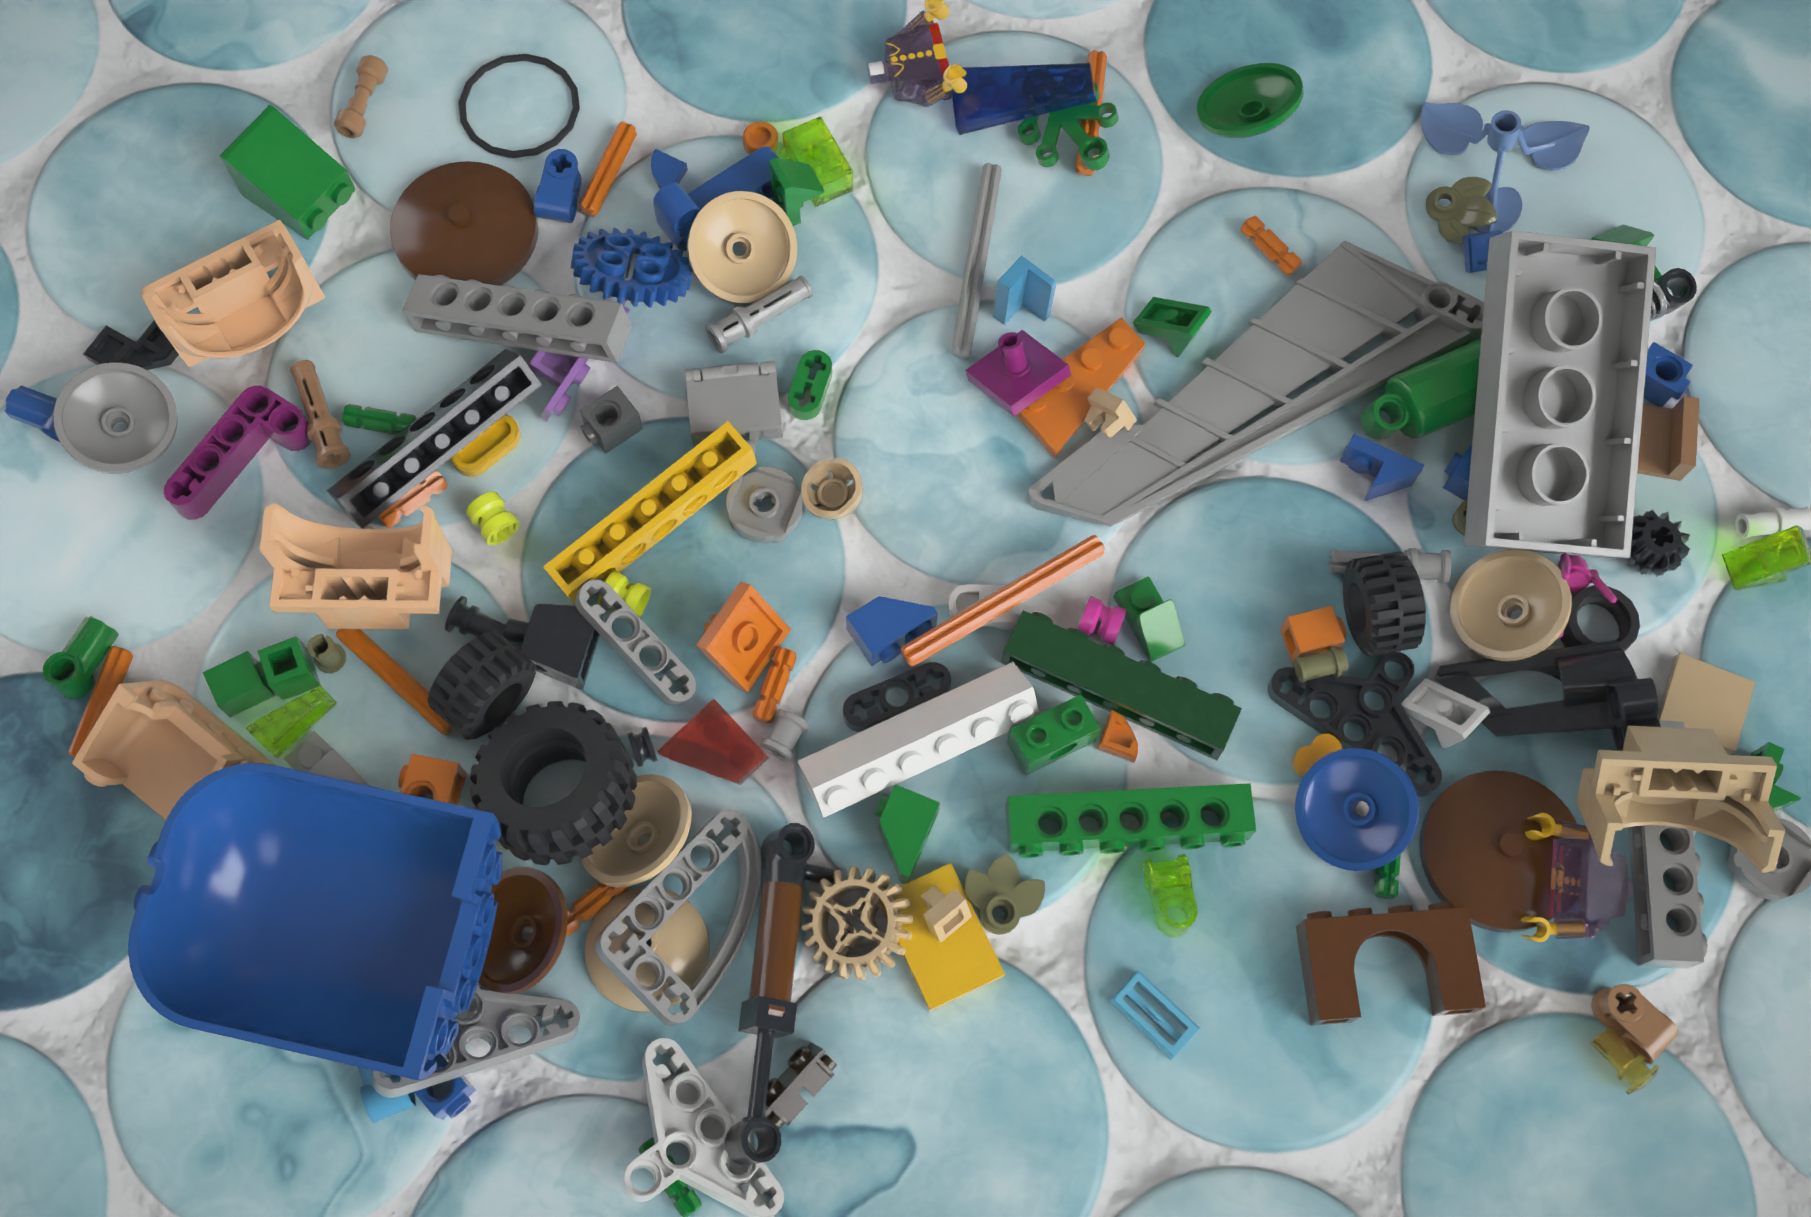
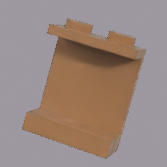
M1684 396L1673 409L1643 404L1638 474L1681 481L1696 466L1699 398Z

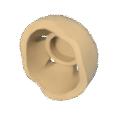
M841 458L821 460L815 463L805 474L801 485V495L804 505L812 514L819 518L836 520L848 516L857 508L862 499L863 485L859 472L850 462ZM830 472L833 473V479H829ZM852 480V484L846 487L849 481ZM811 486L817 487L818 491L812 489Z

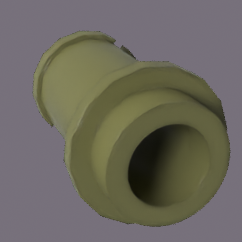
M323 634L315 635L309 640L307 645L308 653L314 658L315 665L320 671L332 674L343 668L347 656L345 650L340 645L334 643L327 635L324 638Z
M1329 646L1325 652L1305 657H1296L1294 667L1299 681L1303 683L1307 680L1331 674L1335 677H1340L1342 672L1348 670V660L1343 648L1336 649L1334 646Z

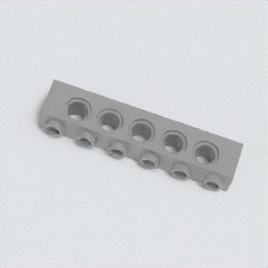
M418 274L402 309L416 332L618 363L633 326L622 304L610 299L602 301L586 299L576 294L566 296L552 294L541 289L531 291L518 289L507 284L497 286L484 284L473 279L468 281L450 279L444 275L429 276Z
M1659 721L1661 727L1685 728L1684 722ZM1658 825L1628 827L1638 966L1689 969L1704 963L1708 944L1701 928L1704 899L1702 894L1698 892L1697 876L1700 872L1701 862L1694 846L1696 831ZM1660 835L1669 840L1671 851L1663 847L1660 842ZM1663 874L1673 881L1674 891L1665 886ZM1667 915L1675 919L1678 926L1677 932L1669 928L1666 922Z

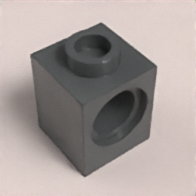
M618 385L580 409L584 423L580 426L582 433L592 446L598 443L605 453L643 430L639 412ZM607 418L617 419L611 425L600 424L603 420Z

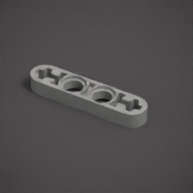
M601 580L586 582L577 592L575 598L576 608L580 614L662 701L675 706L681 705L690 699L696 690V680L688 668L610 585ZM588 592L592 595L599 592L603 596L600 600L601 606L598 604L592 607L586 602L590 597ZM613 605L616 611L611 613L603 622L600 617L605 613L604 609L608 611ZM615 619H626L631 624L632 635L629 638H619L614 634L612 622ZM650 647L657 651L660 660L656 667L650 668L642 664L639 658L642 648ZM668 664L671 669L658 680L654 675L663 670ZM666 675L672 681L678 679L683 681L684 685L681 687L684 695L680 691L675 694L670 692L669 688L672 683Z

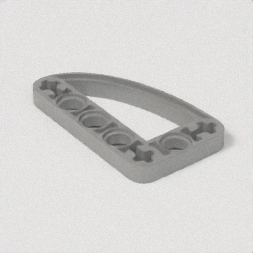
M728 809L711 818L679 851L673 861L658 873L613 918L596 938L595 950L600 960L664 1024L672 1026L681 1024L689 1020L699 1010L729 969L751 924L760 890L761 856L755 833L745 817L738 811ZM731 822L734 826L731 830L732 835H728L716 844L712 839L723 830L722 824ZM699 846L707 850L710 856V863L707 868H700L694 865L690 856L693 847ZM736 849L739 858L740 879L732 916L712 958L692 987L689 988L646 942ZM666 875H676L680 878L683 884L680 896H670L665 892L663 880ZM645 903L653 908L655 920L652 925L644 926L638 923L635 918V908L638 904ZM627 928L633 932L621 944L624 953L620 950L615 953L610 952L608 947L612 942L608 936L615 938ZM640 963L650 964L655 969L656 980L652 986H643L636 979L635 972ZM667 982L669 987L663 990L664 993L672 999L677 996L681 997L683 1001L679 1007L683 1013L678 1011L671 1014L668 1010L671 1005L670 1000L664 994L654 998L652 993L660 989Z

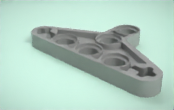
M478 984L471 1002L477 1008V1013L469 1019L456 1017L455 1021L459 1023V1031L446 1055L448 1064L445 1068L434 1071L424 1080L400 1077V1081L392 1083L390 1077H385L386 1073L373 1070V1087L377 1093L384 1097H399L571 1040L577 1032L580 1021L579 1010L573 1003L567 1000L481 990ZM559 1014L562 1020L569 1019L566 1028L561 1029L558 1023L551 1024L554 1015ZM534 1017H541L540 1028L545 1026L543 1036L539 1035V1024ZM521 1025L529 1029L532 1037L529 1041L518 1044L509 1039L507 1032L510 1028ZM472 1039H484L490 1045V1051L482 1057H475L467 1052L466 1044Z

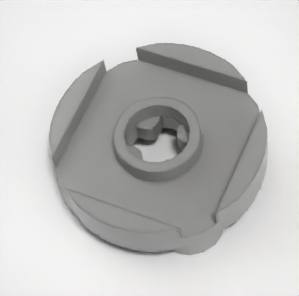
M768 466L754 468L755 472L748 473L745 476L742 475L731 484L728 490L726 507L731 527L744 538L754 542H783L788 537V534L795 530L803 514L801 492L796 486L795 480L785 471ZM765 497L771 498V505L774 506L772 510L760 512L759 507L754 505L756 501L763 502Z
M1780 818L1778 819L1785 829L1778 862L1782 864L1781 867L1776 866V869L1773 871L1761 873L1744 853L1732 845L1730 846V855L1727 858L1729 870L1736 875L1740 883L1753 894L1770 901H1779L1803 892L1811 885V840L1800 827Z

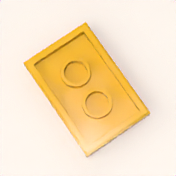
M951 863L901 886L902 891L895 900L906 898L910 901V906L900 911V913L912 915L914 921L910 924H902V930L912 933L911 940H905L900 937L898 945L906 949V953L903 956L929 1011H933L1005 976L1001 964L971 903L967 899L965 890ZM933 886L945 896L956 889L966 899L972 915L967 922L942 943L932 935L923 916L928 910L925 907L927 903L921 896ZM880 899L878 903L888 922V915L885 905Z

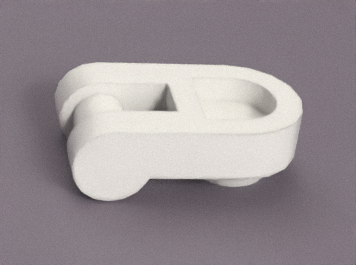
M966 584L958 586L949 595L947 608L950 617L955 616L1006 585ZM1012 608L983 625V627H995L1002 630L1014 629L1017 624V614L1013 612Z

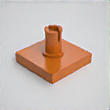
M740 581L719 613L708 617L712 623L705 622L704 634L696 646L738 689L749 692L791 628L750 584Z

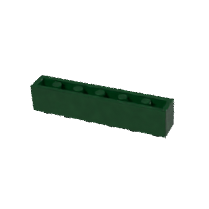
M1024 610L1022 611L1002 655V664L1007 665L1014 662L1024 674L1075 697L1081 694L1086 702L1108 712L1113 710L1130 722L1214 760H1218L1224 751L1242 708L1234 705V701L1223 694L1212 693L1211 695L1202 691L1190 679L1180 676L1173 678L1162 673L1161 669L1152 662L1133 660L1125 656V653L1120 648L1110 644L1102 646L1089 640L1088 635L1075 628H1068L1066 630L1053 624L1051 618L1039 612H1032L1031 614Z

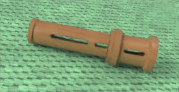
M310 360L298 361L290 367V372L293 374L309 421L306 433L309 440L314 442L317 450L316 463L324 469L340 467L347 463L351 457L349 448L343 445L340 437L341 425L336 418L331 417L325 395L315 371V365Z

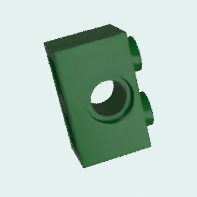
M1080 694L1011 728L1007 743L1025 776L1095 742L1101 728L1083 696Z

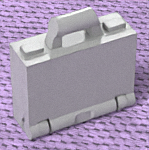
M775 361L760 362V366L756 362L704 367L702 372L700 368L685 369L690 433L693 446H697L727 421L731 423L750 445L754 454L758 440L783 437Z

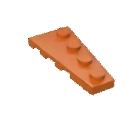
M1121 317L1064 358L1063 361L1069 364L1071 376L1016 416L1047 451L1056 458L1071 436H1074L1083 425L1091 407L1087 398L1093 390L1098 388L1108 392L1144 350L1145 342Z

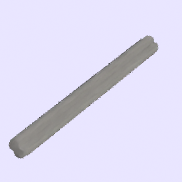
M986 163L982 168L951 350L952 354L956 357L967 358L971 355L1001 178L1002 169L998 164Z

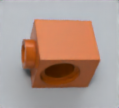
M1332 605L1289 616L1280 628L1292 665H1294L1296 657H1305L1325 652L1329 646H1334L1336 649L1341 648L1346 638L1344 622L1341 617H1336Z

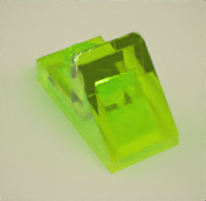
M1795 525L1723 553L1722 557L1733 588L1741 590L1786 581V573L1811 564V549L1803 528Z

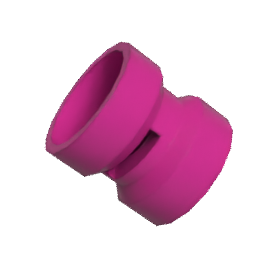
M1090 596L1078 630L1088 636L1091 634L1100 636L1102 642L1114 645L1127 609L1119 606L1112 608L1105 606L1102 600Z

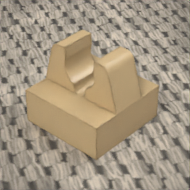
M1095 388L1087 398L1091 407L1085 422L1092 431H1095L1104 422L1100 430L1107 438L1113 437L1121 428L1129 432L1137 421L1124 399L1098 388Z
M933 886L921 896L927 903L925 907L928 911L923 915L927 926L940 943L972 917L966 899L956 889L945 896Z

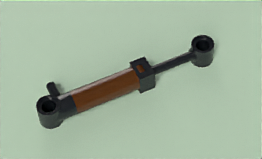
M790 823L768 834L761 846V855L765 862L749 999L741 1004L738 1032L757 1035L747 1117L732 1125L725 1138V1150L728 1157L739 1165L768 1162L780 1150L782 1143L781 1133L778 1126L772 1120L765 1118L774 1038L793 1034L795 1028L797 1003L791 1002L804 882L808 880L820 883V880L823 878L832 884L835 882L834 869L807 864V860L813 855L815 842L811 831L799 823ZM783 840L788 841L791 845L792 855L785 851ZM751 1131L758 1139V1147L755 1152L748 1145V1136Z

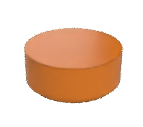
M754 122L750 124L743 133L745 151L750 155L756 150L768 146L776 152L779 146L776 128L767 122Z

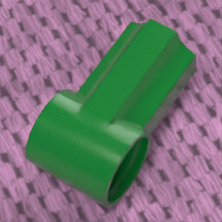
M91 616L85 617L62 652L51 655L45 661L43 666L45 680L65 698L78 699L87 695L94 684L93 673L118 637V632ZM74 671L68 679L63 680L69 672Z

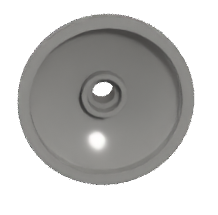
M104 363L83 370L63 387L55 403L53 421L61 445L74 460L95 471L121 474L142 469L155 462L166 452L176 434L178 414L171 392L156 375L132 364ZM123 422L127 424L126 429L123 431L113 430L114 425Z

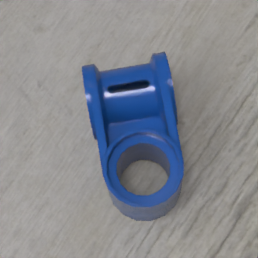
M557 149L547 156L540 185L537 188L534 199V216L537 218L573 223L576 216L582 178L578 170L577 158L571 151Z

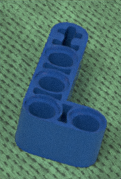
M762 147L688 194L677 182L665 185L656 193L653 199L657 224L677 249L687 251L688 234L694 218L714 198L734 191L754 192L769 199L772 198L769 160L779 157L770 147Z

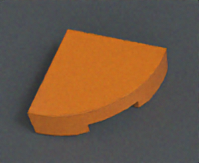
M1111 710L1097 749L1135 763L1138 755V742L1134 732L1122 715Z

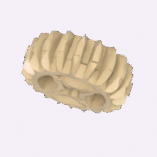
M851 866L848 871V880L842 871H834L836 884L833 885L825 878L820 880V885L825 892L821 895L811 891L809 897L817 901L815 908L809 906L803 908V913L813 916L812 922L803 923L801 929L814 933L813 936L804 941L805 946L809 948L820 946L814 952L813 960L821 962L827 958L824 970L833 973L839 967V977L843 979H848L853 970L857 980H865L867 967L873 976H880V961L888 968H893L895 961L890 956V953L894 951L902 956L906 953V949L897 944L899 938L901 937L905 940H911L912 933L902 930V924L913 923L914 918L912 915L900 913V911L910 906V901L906 898L895 900L900 895L902 887L894 884L887 888L890 876L882 873L875 880V870L870 867L866 868L861 878L859 868ZM869 890L865 898L860 897L858 902L851 907H844L837 903L842 896L849 892ZM880 899L884 903L888 915L886 933L875 922V916L879 909L877 903ZM843 913L852 917L854 915L859 917L865 924L864 926L872 931V934L864 930L855 929V926L850 923L851 920L846 918ZM829 914L834 916L839 924V932L835 938L837 941L835 947L828 934ZM870 939L879 944L866 955L860 957L845 956L850 948L854 949L861 940Z

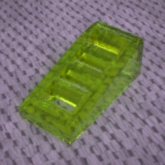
M320 685L259 718L245 729L275 758H279L329 712L337 702Z

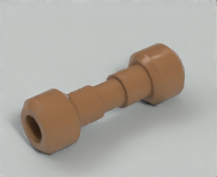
M373 55L361 58L356 69L359 79L355 86L354 96L350 98L345 109L339 110L334 121L336 130L348 138H358L362 135L366 125V120L363 116L367 108L369 96H372L376 85L384 82L388 73V67L385 62Z

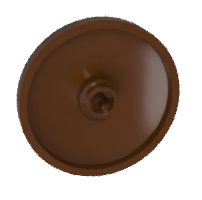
M472 161L454 162L429 170L415 179L403 191L392 212L390 236L401 265L415 280L418 274L429 276L444 275L450 279L463 281L473 279L484 284L501 286L518 274L532 256L538 238V218L534 216V204L528 191L512 174L487 163Z
M1484 771L1471 774L1456 781L1432 803L1426 813L1420 832L1419 848L1421 863L1434 893L1441 902H1453L1454 908L1468 907L1471 924L1490 931L1511 933L1536 928L1535 922L1521 921L1525 916L1541 917L1547 921L1552 920L1553 918H1550L1553 839L1560 841L1557 915L1563 912L1572 902L1580 888L1579 881L1583 879L1582 871L1585 868L1584 842L1582 840L1553 835L1540 840H1531L1525 835V832L1531 830L1542 831L1539 822L1527 819L1540 813L1550 815L1556 824L1579 829L1568 807L1546 786L1527 776L1513 772ZM1562 876L1565 877V884L1561 883ZM1567 878H1571L1570 886L1567 884ZM1574 879H1577L1578 882L1576 887L1573 886Z

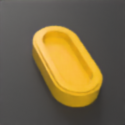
M505 414L455 454L451 460L456 470L468 477L481 475L518 445L521 438V432L516 420Z

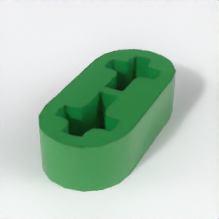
M820 350L808 351L799 360L788 392L789 411L799 420L813 419L822 408L832 378V361L825 352ZM815 363L821 364L822 370H818L815 379L811 380L810 368H813ZM806 390H809L811 402H807L805 407H800L799 400H802Z

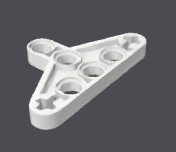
M659 1038L652 1041L642 1058V1067L655 1145L635 1158L625 1169L622 1176L624 1193L631 1200L645 1202L655 1197L676 1180H680L747 1217H774L782 1208L784 1202V1191L765 1163L749 1165L748 1172L743 1175H735L728 1170L726 1166L728 1154L725 1150V1138L728 1130L736 1123L674 1040ZM656 1051L661 1055L669 1053L672 1056L668 1065L674 1074L679 1069L684 1071V1073L676 1076L669 1087H666L663 1081L669 1079L670 1071L664 1064L656 1066L653 1063ZM683 1083L693 1085L698 1091V1101L690 1105L681 1103L677 1099L676 1088ZM707 1118L718 1119L723 1125V1136L716 1140L706 1138L701 1131L702 1121ZM748 1141V1145H749L750 1149H751L753 1152H755V1149L753 1148V1146H752V1145L750 1144V1142ZM672 1143L684 1144L689 1151L688 1162L683 1165L671 1163L666 1156V1148ZM638 1168L648 1169L654 1176V1186L647 1191L637 1190L631 1183V1173ZM755 1172L760 1177L754 1183L757 1190L761 1194L768 1191L773 1197L769 1202L771 1209H768L766 1205H761L759 1208L755 1205L754 1200L758 1195L751 1184L744 1193L738 1187L747 1183Z

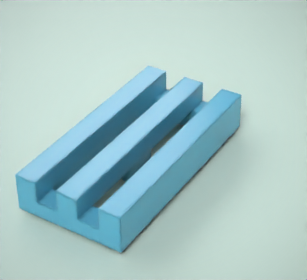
M1139 970L1109 1000L1113 1007L1170 1060L1177 1055L1200 1029L1195 1022ZM1135 984H1138L1186 1029L1183 1035L1132 989ZM1125 995L1175 1041L1173 1046L1123 1000Z

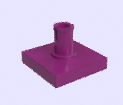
M1024 330L1018 333L1009 332L1002 335L998 340V347L965 370L969 382L1013 417L1071 376L1069 364Z

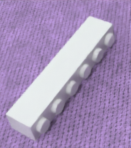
M1012 662L800 759L797 763L810 795L822 816L827 817L1009 732L1011 728L1039 715L1040 711L1033 686L1015 663Z

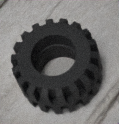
M1400 551L1350 560L1343 579V603L1349 630L1361 652L1366 654V656H1373L1418 648L1425 631L1426 607L1419 576L1408 556H1405Z
M497 631L484 633L460 648L440 670L429 691V707L466 740L477 739L502 724L521 704L534 681L536 665L501 633Z

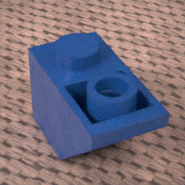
M878 596L846 616V630L871 666L880 661L883 663L892 661L901 654L903 645L936 627L938 612L932 606Z

